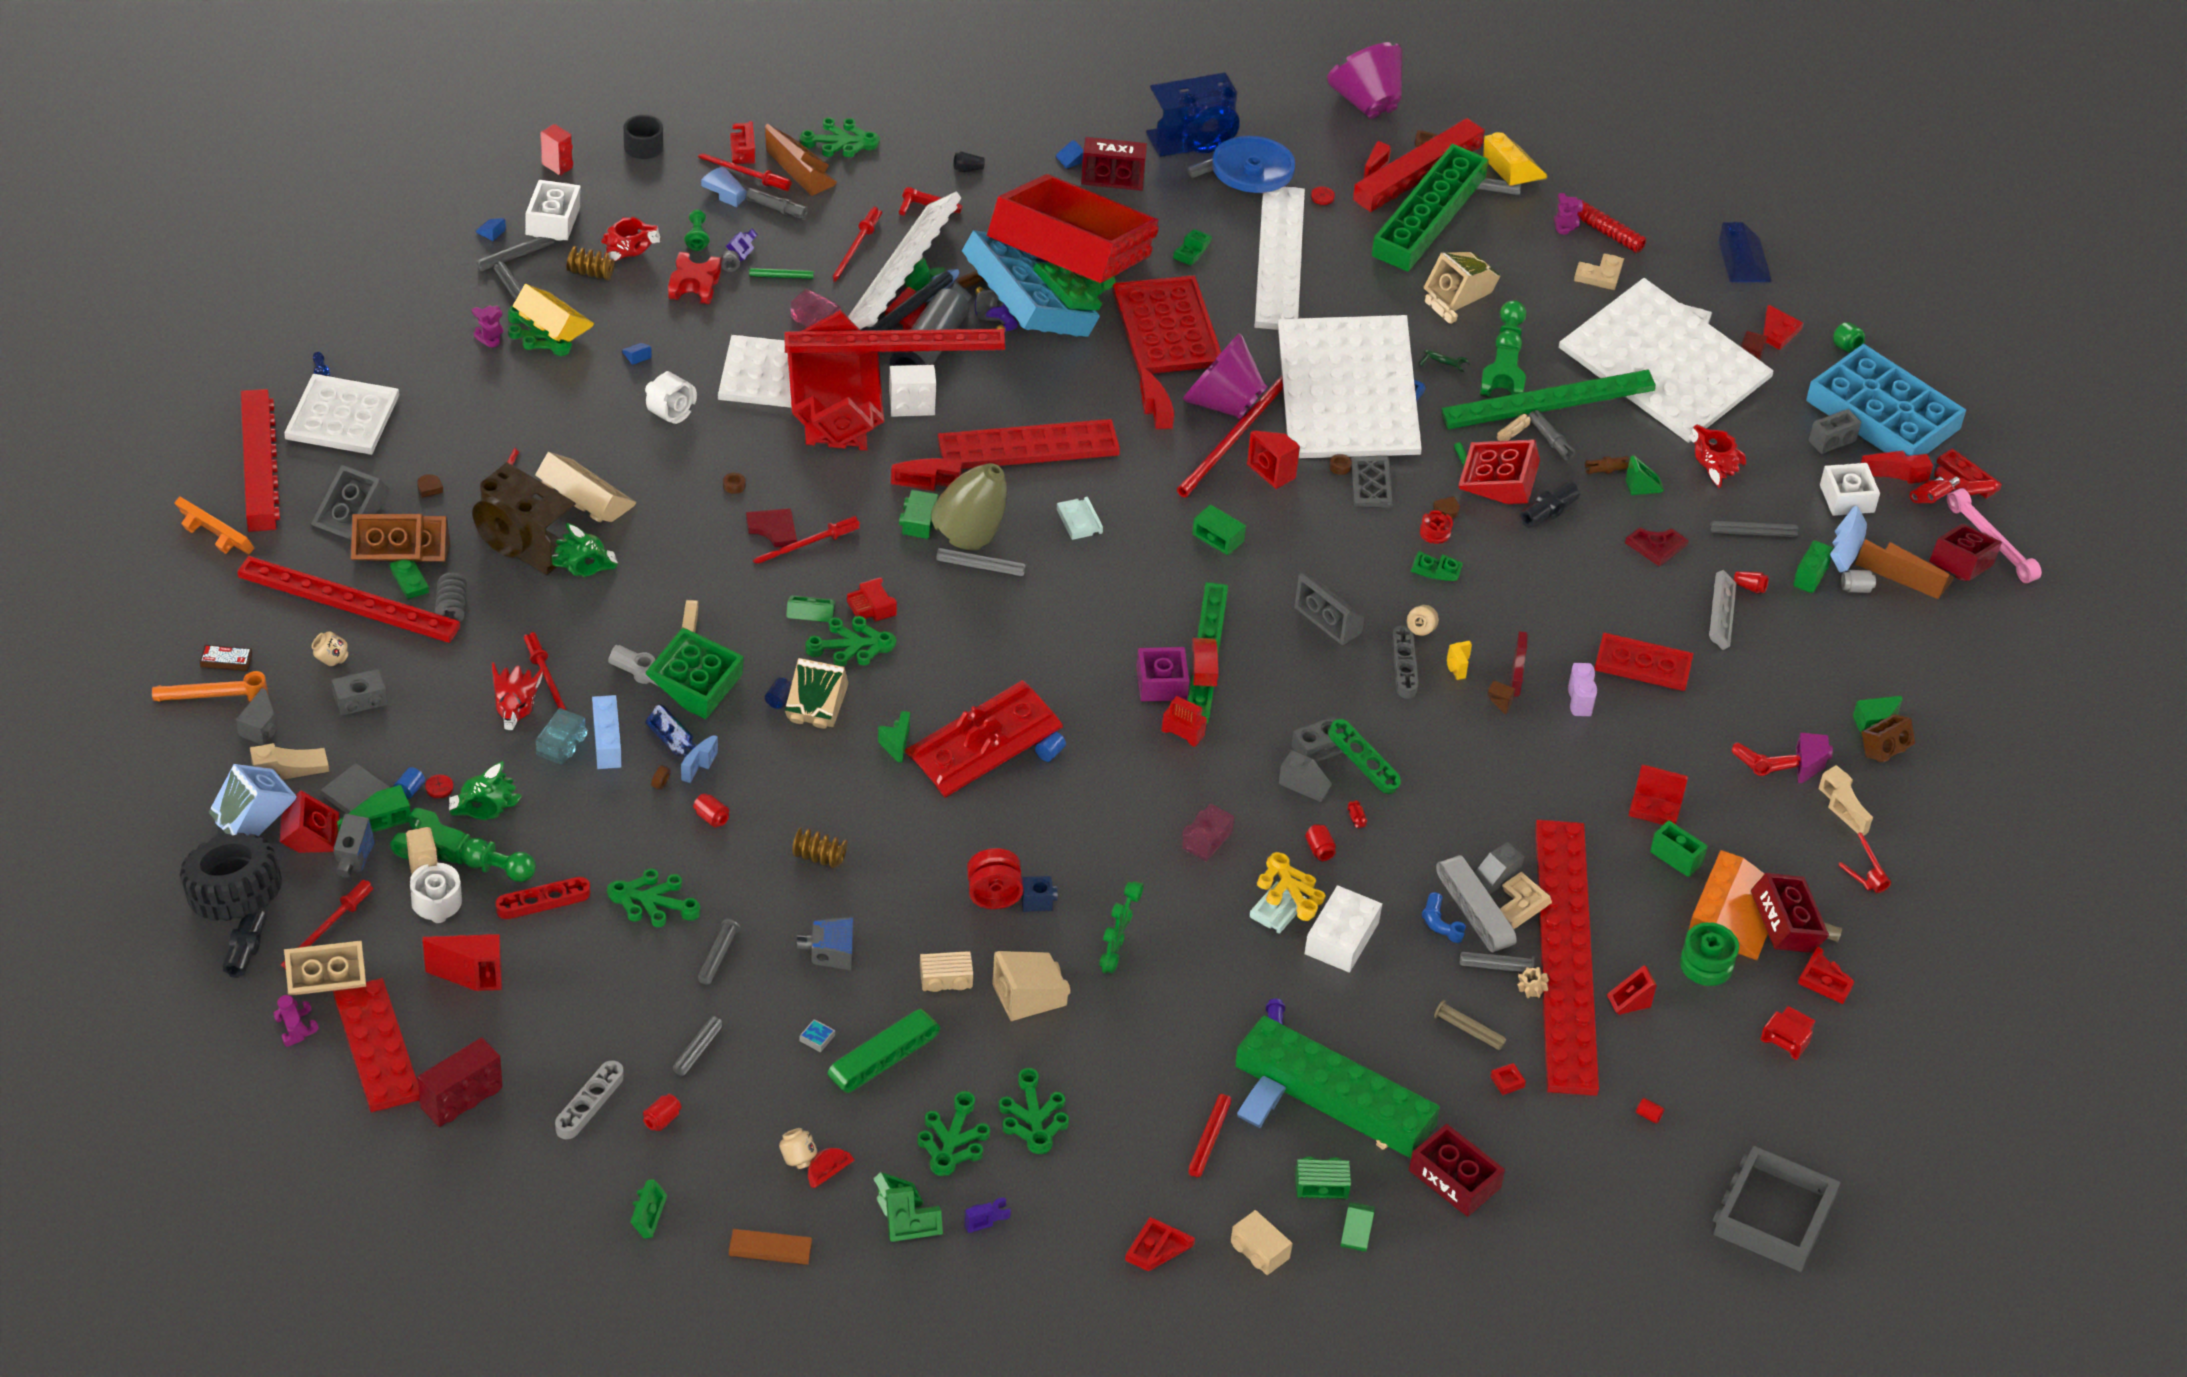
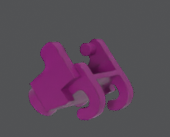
M1559 193L1558 212L1554 216V224L1559 234L1566 235L1569 231L1579 227V216L1577 213L1582 211L1583 204L1582 200L1577 199V197H1567L1565 193Z
M489 305L484 309L473 308L472 314L479 318L478 324L482 326V331L480 327L475 328L474 337L488 347L498 346L500 334L503 333V328L499 323V318L502 317L501 309L496 305L493 307Z
M284 995L278 999L279 1009L274 1011L273 1014L276 1022H281L283 1018L289 1036L287 1033L282 1034L286 1047L305 1040L304 1037L318 1030V1024L315 1020L309 1021L311 1026L309 1028L304 1026L301 1017L311 1011V1005L308 1001L302 1002L304 1008L297 1009L299 1005L292 996Z

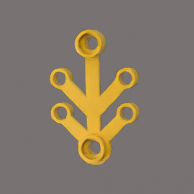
M1279 852L1272 853L1266 861L1268 870L1259 876L1257 885L1265 890L1270 889L1273 878L1278 874L1281 880L1274 889L1269 890L1266 897L1267 902L1272 905H1279L1283 893L1287 889L1297 905V916L1304 921L1311 920V918L1315 917L1318 905L1323 904L1326 897L1325 893L1314 889L1316 883L1314 876L1291 867L1289 864L1290 859L1285 854ZM1301 892L1309 895V899H1304Z

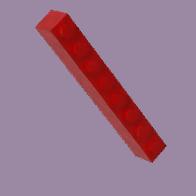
M1468 118L1464 119L1357 182L1354 188L1353 200L1369 212L1382 207L1385 203L1419 184L1451 144L1471 152L1479 149L1484 142L1485 130Z
M268 389L241 391L248 532L276 530V520H280L279 506L275 507L276 504H279V493L274 491V489L279 488L278 476L273 475V473H278L277 459H273V457H277L276 444H272V442H276L275 428H271L275 426V415L270 413V411H275L274 398H269Z

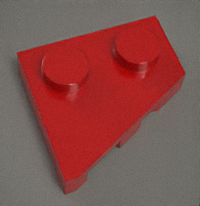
M1768 305L1762 341L1781 350L1802 330L1803 322Z
M1817 946L1799 977L1798 984L1844 1004L1853 988L1854 981L1847 974L1843 973L1834 961L1830 963L1823 956L1824 950Z
M1150 1217L1126 1253L1125 1261L1149 1272L1193 1247L1195 1237Z

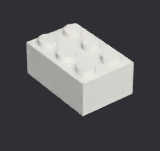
M539 180L526 211V235L537 238L546 237L555 240H568L580 209L581 185Z
M1337 885L1307 935L1305 954L1350 973L1379 923L1382 903Z

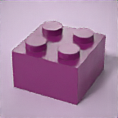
M1185 647L1138 648L1136 670L1140 701H1172L1176 696L1187 700L1189 675Z

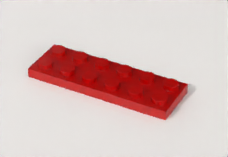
M383 978L367 981L366 987L334 990L333 997L370 1112L420 1100L418 1082Z

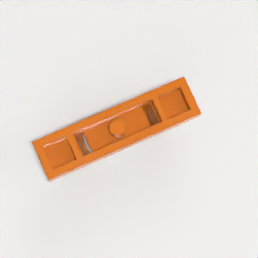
M181 496L174 502L180 512L186 516L181 523L183 527L193 533L201 525L219 536L215 545L223 553L227 554L233 546L248 555L255 549L246 536Z

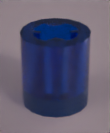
M777 678L765 695L766 703L775 709L782 708L788 700L792 683L785 678Z

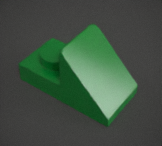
M922 258L913 266L914 270L905 277L904 284L906 289L910 287L917 292L933 281L932 277L946 270L944 267L929 269L925 258Z
M901 711L899 720L894 721V727H878L879 744L900 763L903 762L910 730L911 712Z
M882 1172L874 1178L879 1188L877 1201L885 1216H887L886 1190L912 1186L915 1208L924 1203L914 1183Z

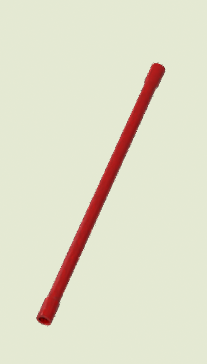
M1282 375L1195 471L1179 485L1177 493L1181 497H1188L1201 479L1283 390Z

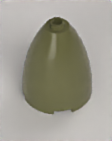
M991 463L977 466L960 475L940 495L932 508V523L936 530H940L950 539V544L961 549L979 550L982 546L987 545L993 540L1003 519L1007 502V483L1003 470L998 465Z

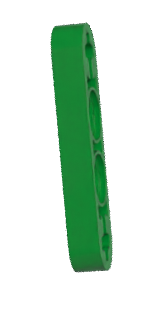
M1344 719L1333 721L1328 729L1330 739L1380 791L1386 794L1394 793L1401 784L1399 774L1349 722ZM1342 728L1344 732L1338 734L1336 729ZM1350 736L1351 738L1346 743L1345 739H1347ZM1350 744H1359L1362 752L1356 753L1352 751ZM1374 760L1377 762L1378 769H1370L1367 766V761ZM1383 770L1384 773L1379 777V773ZM1391 779L1393 783L1387 785L1385 781Z

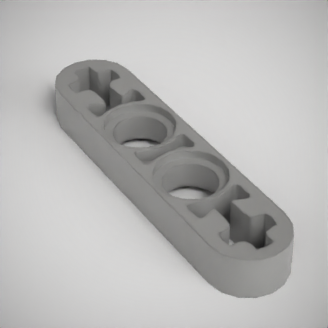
M607 1061L602 1064L555 1120L556 1134L560 1138L571 1139L578 1135L624 1079L622 1064L617 1061ZM595 1087H600L604 1090L599 1095L592 1094L590 1091ZM579 1105H587L589 1107L585 1112L575 1110Z

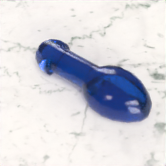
M321 352L314 353L313 361L316 367L313 373L330 377L329 367L324 364V355Z

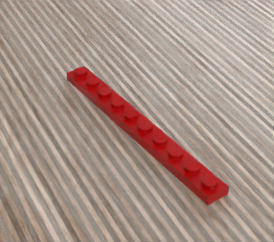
M1004 329L784 332L785 353L1005 350Z
M251 556L247 557L238 570V578L450 643L460 629V621Z

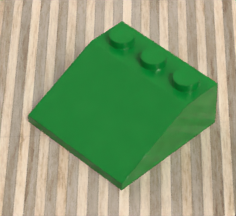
M683 627L647 669L646 675L685 710L703 719H707L742 676L744 656Z

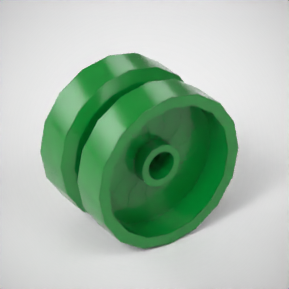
M1700 923L1693 926L1687 932L1680 957L1681 970L1686 977L1701 985L1717 986L1725 983L1731 977L1739 951L1738 938L1731 930L1717 923Z

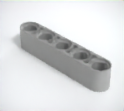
M1459 855L1438 862L1436 869L1440 880L1488 950L1495 952L1515 945V931L1463 856Z

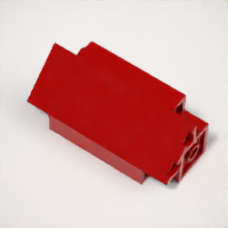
M840 310L802 331L861 330ZM878 352L788 353L792 414L805 426L806 445L815 446V443H826L828 447L846 449V446H857L859 450L868 451L866 433L884 423Z

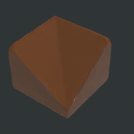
M1493 680L1488 689L1489 699L1504 714H1507L1513 702L1515 688Z

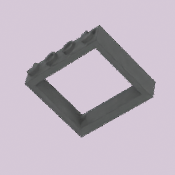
M1753 1145L1750 1154L1745 1153L1739 1165V1168H1742L1741 1172H1735L1730 1184L1733 1187L1732 1191L1727 1190L1721 1203L1724 1205L1723 1210L1717 1209L1713 1222L1717 1224L1713 1235L1802 1272L1834 1203L1841 1182ZM1753 1167L1823 1196L1800 1247L1729 1218Z

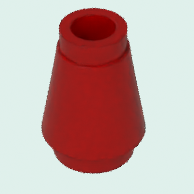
M1736 571L1734 581L1737 583L1736 585L1759 594L1760 592H1766L1769 576L1764 575V572Z

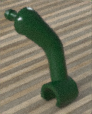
M1428 349L1423 351L1426 355L1418 363L1420 366H1423L1426 360L1431 358L1437 362L1457 367L1460 372H1464L1460 367L1462 363L1470 365L1465 357L1454 359Z

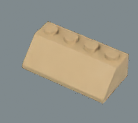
M548 452L535 474L542 479L543 484L558 490L560 494L574 501L576 508L584 512L587 510L590 512L589 516L600 523L602 520L613 522L636 504L634 500L575 460Z

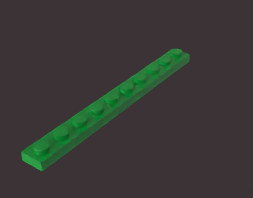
M1647 369L1444 407L1441 410V415L1448 430L1518 417L1522 414L1528 415L1532 411L1535 413L1534 410L1545 412L1655 391L1656 384L1650 370Z

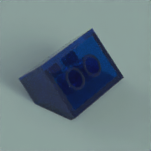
M1723 222L1719 245L1729 281L1771 282V275L1760 238L1743 222Z

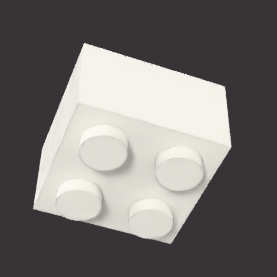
M934 365L890 366L889 404L891 417L935 415L936 377Z
M1867 463L1825 466L1820 487L1832 516L1847 515L1854 506H1858L1861 513L1875 512L1880 492Z

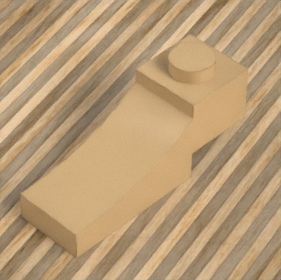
M274 743L250 747L252 765L254 767L273 769L280 775L282 780L329 772L325 748L293 750L275 747Z
M1836 765L1823 773L1818 789L1831 799L1828 808L1857 833L1861 832L1864 836L1869 832L1873 816L1865 810L1856 798L1851 788L1853 779Z

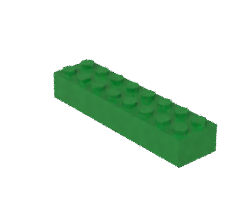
M1451 144L1376 234L1373 240L1372 256L1409 272L1486 178L1489 159Z
M1263 1015L1237 1047L1235 1067L1258 1079L1265 1076L1285 1086L1284 1092L1374 1140L1385 1143L1388 1147L1409 1158L1412 1157V1152L1424 1143L1437 1126L1439 1105Z

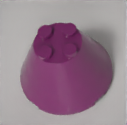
M1390 42L1380 43L1355 52L1347 57L1348 61L1339 67V64H1337L1327 76L1329 86L1367 115L1369 119H1374L1385 111L1387 113L1395 111L1398 108L1397 104L1402 99V48L1398 43L1395 44L1396 46H1392Z
M1238 333L1211 366L1206 369L1182 398L1185 402L1240 419L1247 411L1245 406L1250 408L1258 399L1255 394L1260 396L1268 386L1260 375L1243 335Z

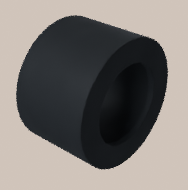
M636 115L624 123V149L628 155L638 159H650L662 152L663 124L658 118L651 115Z

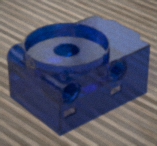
M1226 72L1150 85L1163 110V117L1157 122V129L1146 130V134L1159 157L1190 153L1192 151L1197 153L1215 152L1220 144L1234 138L1238 133L1240 127V118L1236 112L1238 93ZM1188 89L1189 91L1180 92L1179 90Z

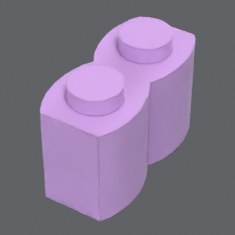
M1574 663L1572 666L1568 693L1571 697L1570 709L1574 716H1591L1593 713L1597 686L1594 682L1595 670L1591 663Z

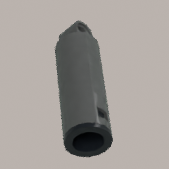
M955 281L949 288H943L934 295L910 330L958 329L969 312L967 302L971 299L972 295ZM895 351L890 358V366L933 365L942 351Z

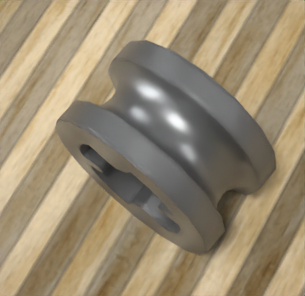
M728 250L721 254V267L723 270L733 272L740 267L739 255L736 251Z

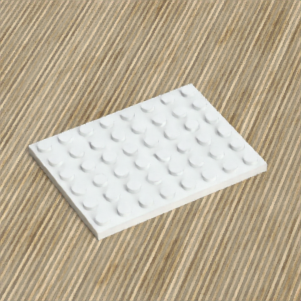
M1645 278L1641 279L1559 343L1561 350L1600 378L1649 369L1656 384L1655 391L1625 397L1688 443L1691 441L1688 436L1694 425L1698 424L1707 429L1773 375L1771 368Z
M1407 315L1278 319L1287 436L1296 441L1300 446L1299 458H1328L1336 454H1343L1348 457L1421 455Z

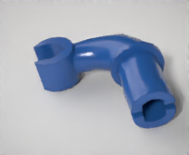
M1436 892L1430 893L1426 908L1422 911L1425 923L1434 932L1448 936L1452 942H1462L1466 925L1458 921L1452 924L1443 922L1440 913L1443 897Z

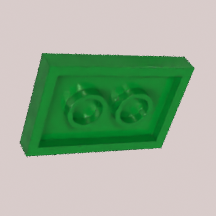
M1049 262L1036 263L1033 271L1069 309L1099 311L1102 303L1097 298L1096 293L1089 290L1084 285V281L1072 271Z

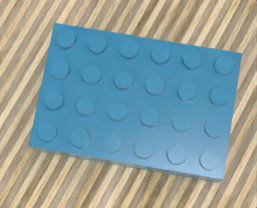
M973 230L962 252L967 257L968 262L977 269L978 274L986 280L989 288L994 290L999 296L998 299L1007 306L1009 312L1020 322L1019 325L1026 330H1040L1042 332H1055L1060 335L1071 334L1075 337L1089 336L1100 317L1095 310L1069 309L1033 271L1036 263H1047L1048 261L987 236V232Z
M1862 344L1812 380L1806 398L1807 402L1829 416L1849 409L1861 421L1858 433L1860 437L1885 453L1903 450L1906 456L1928 454L1961 429L1966 409L1865 344Z

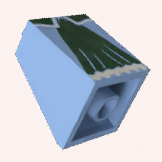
M234 764L208 813L226 834L237 835V833H245L246 835L254 834L259 836L295 801L297 796L273 769Z

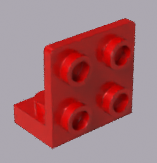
M1641 765L1628 816L1664 825L1669 820L1676 825L1688 776Z

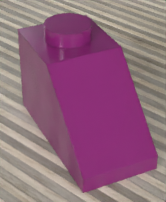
M1800 732L1796 746V755L1801 757L1800 764L1797 766L1798 783L1805 782L1825 769L1827 759L1832 758L1833 746L1829 745L1828 735Z

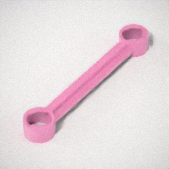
M1960 488L1948 493L1947 504L1952 512H1962L1982 533L2002 541L2000 551L2016 566L2017 575L2023 583L2027 584L2041 577L2042 571L2039 563L2033 558L2026 560L1971 505V497L1965 489Z

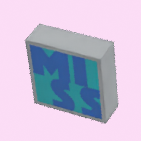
M814 1019L801 1033L800 1042L822 1052L834 1038L835 1030Z

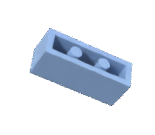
M616 695L592 697L597 769L621 768V745Z

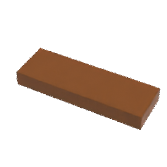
M733 1229L729 1256L808 1265L812 1237Z

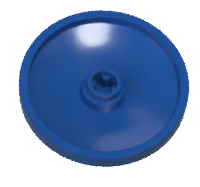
M1241 136L1229 139L1217 147L1213 155L1212 166L1216 176L1228 186L1245 192L1263 193L1280 189L1292 180L1295 171V159L1285 146L1274 140L1258 136Z

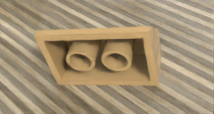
M362 941L284 949L289 996L366 987Z

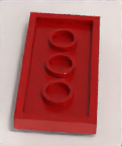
M1603 632L1594 670L1685 691L1694 653Z

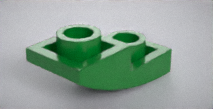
M1418 551L1411 572L1437 580L1457 581L1463 563L1444 554L1441 555L1440 559Z

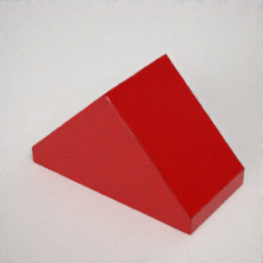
M1643 965L1606 995L1615 1012L1620 1015L1650 1008L1657 985L1647 966Z

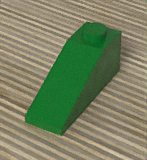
M398 785L377 791L348 814L369 818L372 832L408 823L410 805L402 786ZM341 818L339 821H337L338 833H339V830H340V827H341L343 818Z

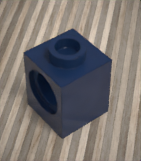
M1022 877L1023 895L1021 900L1023 912L1052 911L1053 901H1057L1058 897L1057 886L1052 885V877Z

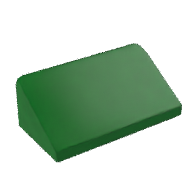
M791 595L787 602L786 616L792 619L829 622L834 616L836 601L833 599Z

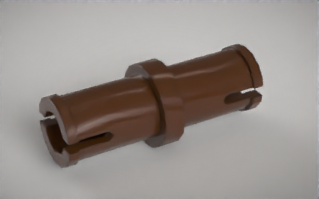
M1605 456L1603 459L1586 460L1585 468L1589 469L1585 471L1587 474L1600 472L1610 474L1617 470H1628L1629 462L1626 461L1630 460L1629 456L1615 458Z

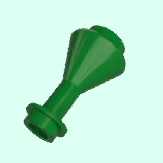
M696 209L689 215V220L693 223V227L685 235L684 241L690 249L700 251L708 246L710 238L702 228L706 215L703 211Z

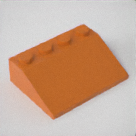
M1720 850L1693 913L1689 930L1700 923L1723 925L1738 938V954L1758 960L1768 932L1750 890L1764 873L1745 858Z

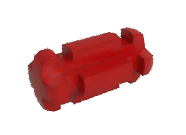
M1357 800L1354 802L1350 801L1347 809L1350 811L1349 814L1355 824L1354 826L1356 828H1364L1367 825V818H1365L1366 815L1360 805L1361 803Z

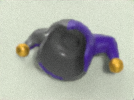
M981 287L975 290V313L979 319L1001 322L1003 325L997 326L996 329H1004V333L1017 328L1018 322L1015 316L998 299L999 296L994 290H984Z

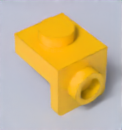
M1470 641L1449 645L1446 660L1447 666L1457 680L1466 678L1468 659L1470 658L1472 648Z

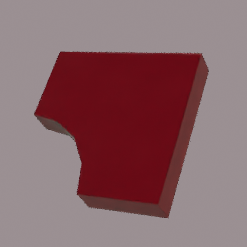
M791 508L746 512L749 534L765 536L772 542L774 547H784L797 542Z
M1640 527L1626 537L1625 544L1660 567L1688 545V539L1672 528L1664 532H1652Z
M1521 631L1518 633L1512 663L1511 687L1515 688L1514 697L1520 696L1527 651L1528 634Z

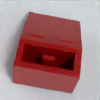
M500 934L422 937L426 973L475 991L502 990Z

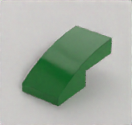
M1193 229L1185 236L1184 244L1174 251L1173 259L1192 266L1204 253L1213 236Z

